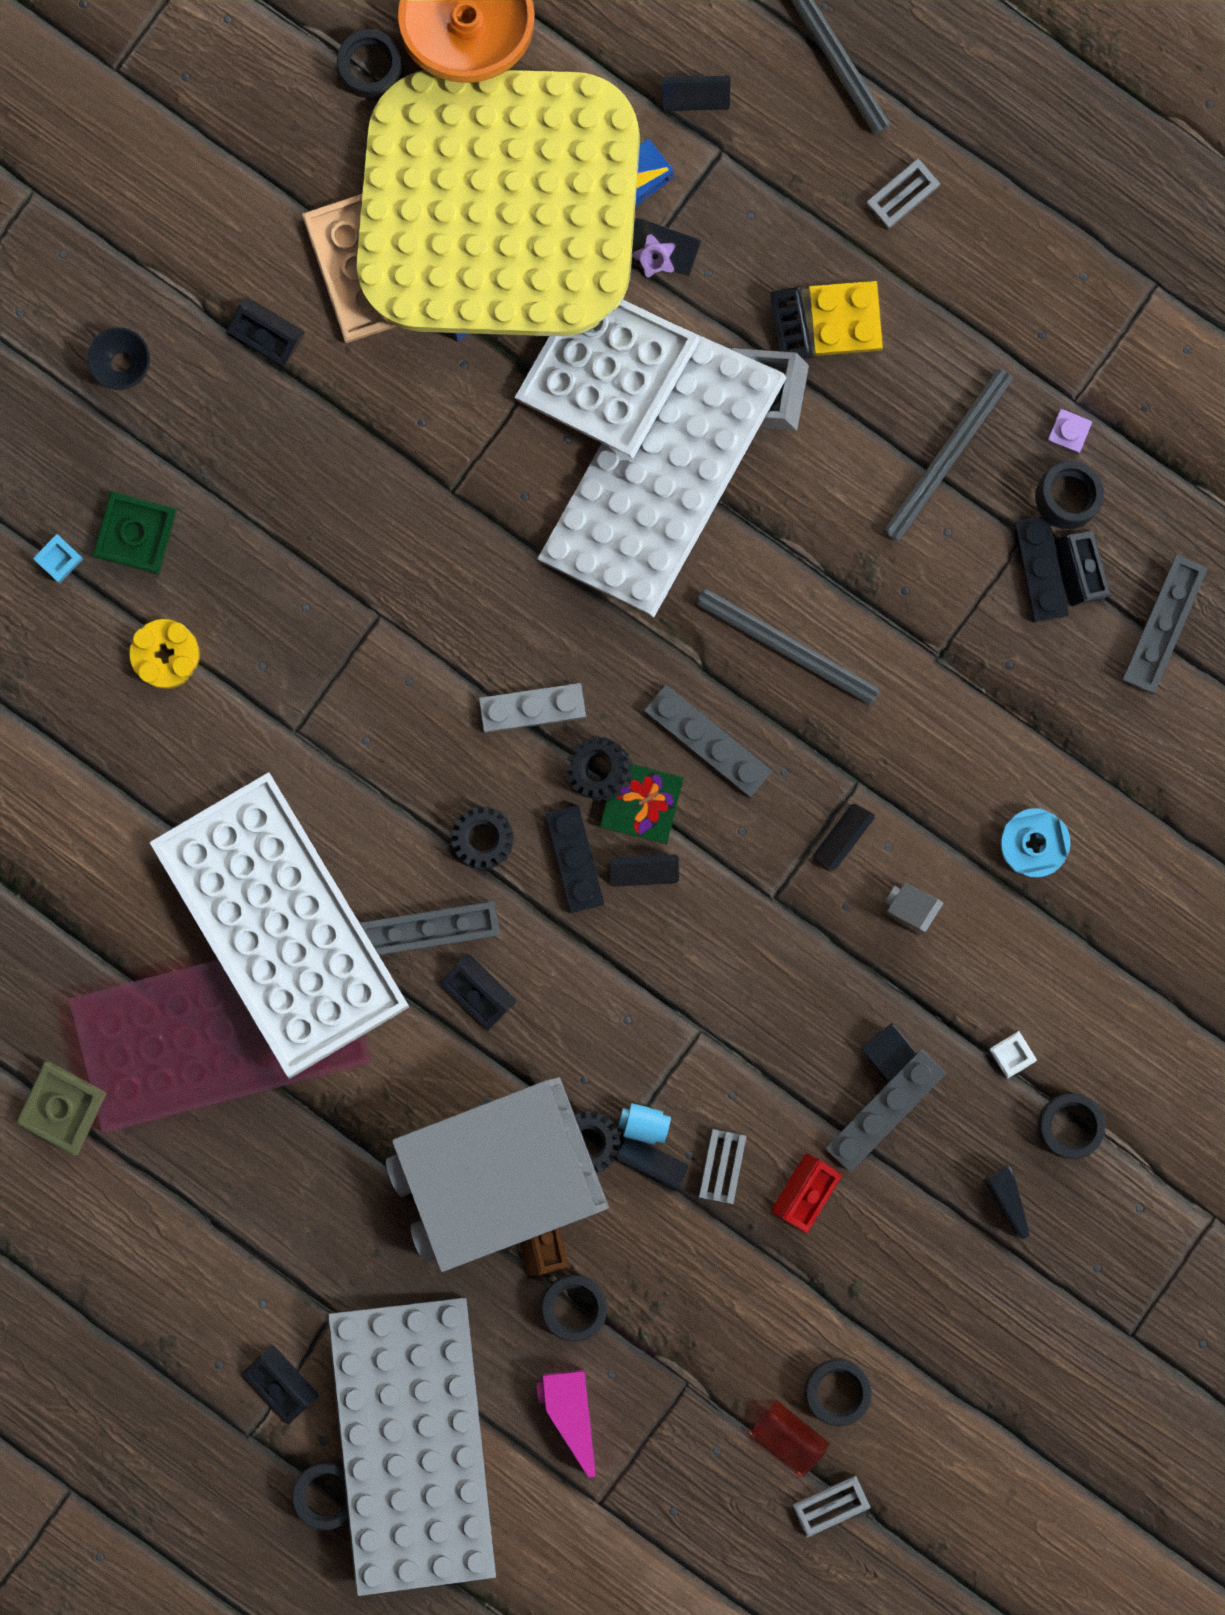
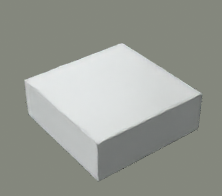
M1019 1031L989 1049L1007 1079L1037 1061Z

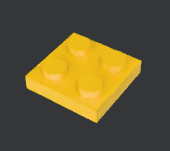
M877 281L809 286L816 356L882 351Z

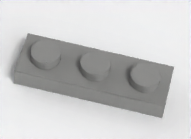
M581 683L479 698L484 733L586 718Z

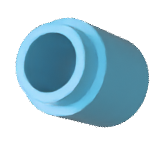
M631 1103L630 1109H622L618 1128L624 1130L623 1137L653 1145L656 1142L665 1143L671 1117L663 1115L661 1110Z

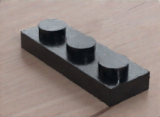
M1042 516L1015 521L1014 526L1034 623L1068 617L1069 612L1051 524Z
M579 805L545 813L571 914L605 905Z

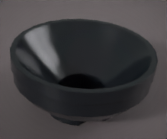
M117 327L105 330L93 340L89 347L88 366L90 372L101 385L114 390L133 388L145 378L149 370V348L144 339L131 329ZM119 353H125L131 357V366L124 372H117L112 368V359Z

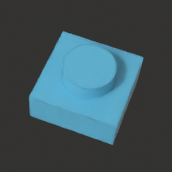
M58 534L33 558L59 584L83 560Z

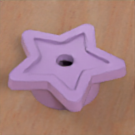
M649 234L646 238L645 247L633 252L632 256L641 262L645 276L648 278L661 270L672 273L674 267L669 257L675 245L673 243L660 244L652 234ZM654 253L657 254L658 259H654L652 255Z

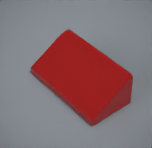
M806 1153L771 1210L772 1213L807 1234L843 1174Z

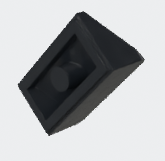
M729 75L662 78L663 111L727 110L730 107L731 79Z
M636 218L633 231L632 253L644 248L647 236L652 234L660 244L673 243L675 245L669 257L674 267L673 271L690 276L701 240L644 219ZM654 253L652 257L658 259V255Z
M250 298L245 299L239 304L226 331L283 367L286 366L305 334L302 329Z
M1093 531L1067 535L1054 541L1059 568L1070 606H1077L1111 596Z
M857 804L850 805L813 854V858L829 871H835L875 819V815Z
M677 854L619 857L609 860L610 884L613 887L672 884L679 881V856Z
M470 954L465 955L439 982L487 1031L516 1003V999Z
M893 1023L881 1030L860 1048L887 1083L917 1053Z
M630 1138L625 1139L617 1155L618 1160L675 1189L680 1188L688 1170L686 1163L642 1141Z
M274 1345L269 1347L242 1373L288 1425L319 1397L318 1392Z

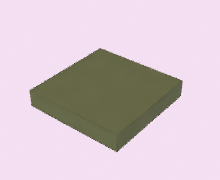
M46 1061L43 1063L15 1124L72 1155H78L107 1092L50 1061Z

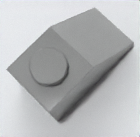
M906 882L901 888L894 886L884 901L889 906L885 914L918 935L926 932L943 905V902Z

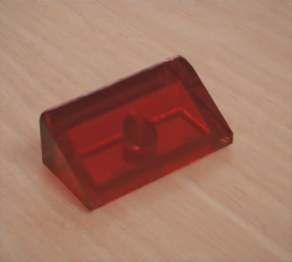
M777 1400L750 1431L752 1436L803 1477L822 1458L829 1447L827 1440Z

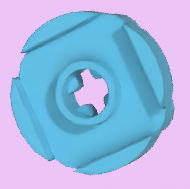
M1038 808L1027 809L1016 814L1004 826L1000 839L1001 853L1005 862L1015 873L1028 878L1045 877L1054 873L1064 863L1070 850V835L1066 825L1054 814ZM1030 834H1036L1038 839H1044L1045 845L1039 848L1040 853H1034L1032 848L1026 847V842L1030 840Z

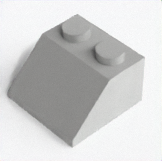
M732 348L733 351L778 370L787 377L760 427L797 431L809 365L797 353Z

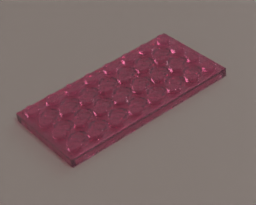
M219 960L69 999L90 1084L107 1092L98 1111L102 1133L372 1063L367 1039L364 1034L289 1079Z

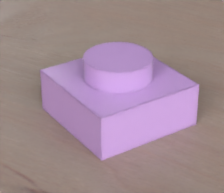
M1060 409L1047 442L1079 455L1093 421Z

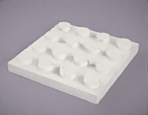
M622 300L615 311L612 310L599 322L598 326L588 331L570 336H549L515 398L518 402L634 458L700 339L697 335Z

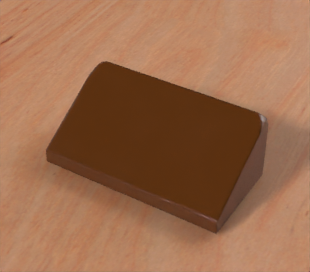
M560 1227L520 1242L528 1277L569 1268Z

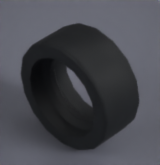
M364 29L354 32L343 41L337 54V68L342 83L351 93L359 97L377 98L383 96L401 77L402 61L398 46L390 36L378 30ZM367 44L382 48L390 61L389 70L385 77L374 83H363L357 80L349 67L353 52Z
M1067 460L1055 464L1040 479L1035 490V503L1040 515L1049 524L1059 529L1073 530L1083 527L1099 512L1104 501V487L1100 477L1091 467L1078 461ZM1058 478H1071L1082 485L1088 496V503L1083 511L1068 513L1054 502L1051 495V487Z
M1068 1093L1054 1097L1044 1106L1038 1119V1132L1042 1143L1051 1153L1061 1158L1080 1159L1091 1155L1101 1145L1105 1136L1106 1121L1102 1109L1092 1099L1082 1094ZM1066 1106H1078L1084 1109L1092 1122V1132L1089 1138L1083 1144L1076 1147H1069L1059 1143L1051 1129L1055 1113Z
M575 1274L561 1277L553 1282L544 1294L541 1307L543 1321L550 1332L561 1340L571 1342L587 1340L595 1335L605 1322L607 1313L605 1295L599 1285L588 1277ZM573 1287L581 1288L588 1292L595 1305V1312L591 1321L584 1327L577 1329L567 1328L560 1324L554 1313V1303L557 1296L565 1289Z
M837 1358L824 1361L812 1370L806 1380L804 1392L807 1405L815 1417L827 1425L838 1427L853 1424L863 1417L870 1406L872 1396L870 1381L863 1370L849 1360ZM829 1373H847L857 1383L859 1390L858 1400L847 1412H830L819 1402L818 1386Z
M321 1461L310 1465L299 1475L292 1491V1504L296 1515L304 1524L316 1530H332L348 1521L346 1501L343 1508L331 1516H319L313 1513L305 1501V1490L308 1484L314 1478L321 1475H331L339 1479L345 1488L343 1466L335 1462Z

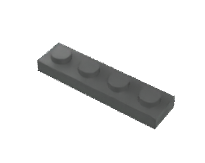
M1179 555L1174 557L1121 680L1122 682L1152 695L1155 693L1208 570L1207 567Z
M668 685L662 688L644 710L648 716L749 798L754 795L772 773L770 768Z
M495 901L360 923L378 955L500 936Z
M921 1048L825 1149L851 1173L947 1072Z

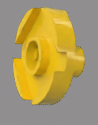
M169 619L155 620L146 624L135 633L130 646V661L134 671L144 682L160 689H171L184 684L197 668L200 659L199 646L194 635L183 624ZM166 645L168 649L174 650V655L169 657L168 663H163L161 658L155 657V653L160 651V646Z

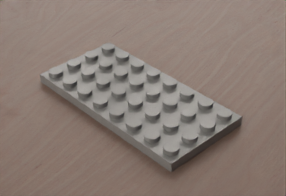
M466 1298L327 1314L356 1595L362 1596L496 1578Z

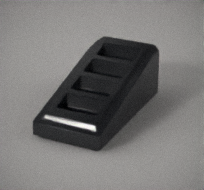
M794 287L770 292L780 352L797 353L803 360L816 358L810 290L803 287ZM788 301H796V305L787 307ZM798 314L799 319L788 321L789 315ZM801 328L802 333L790 335L789 330ZM804 342L803 348L791 349V343Z
M1007 1165L987 1176L984 1181L1017 1238L1025 1239L1030 1236L1014 1171L1011 1165Z

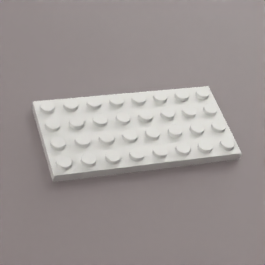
M698 334L695 335L700 339L699 343L634 458L603 443L601 444L538 557L541 563L652 617H655L787 378L778 370Z
M269 772L150 842L289 1079L409 1008V1005Z

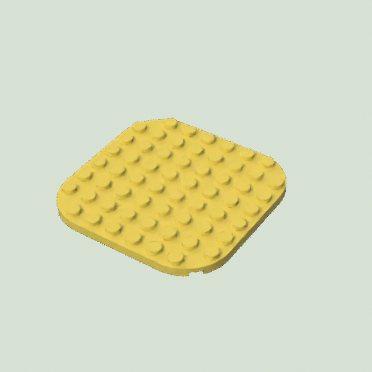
M426 70L410 74L392 85L379 99L373 110L367 138L357 274L362 291L371 306L389 323L406 330L419 332L570 336L583 333L598 326L602 319L612 310L615 311L620 305L627 291L631 273L640 133L635 112L626 96L609 81L581 72L507 70L485 81L460 83L439 78Z

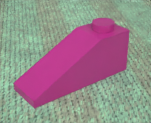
M585 1369L543 1374V1382L537 1383L539 1404L546 1403L548 1415L588 1478L596 1477Z

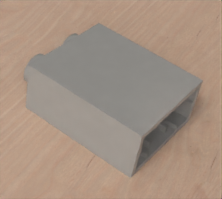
M560 1077L543 1081L396 1138L392 1142L397 1154L386 1159L387 1171L395 1191L400 1197L412 1194L422 1220L411 1224V1234L417 1252L425 1263L437 1259L441 1272L609 1208Z

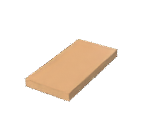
M363 194L302 214L345 343L397 327L383 319L371 306L359 283L357 254Z

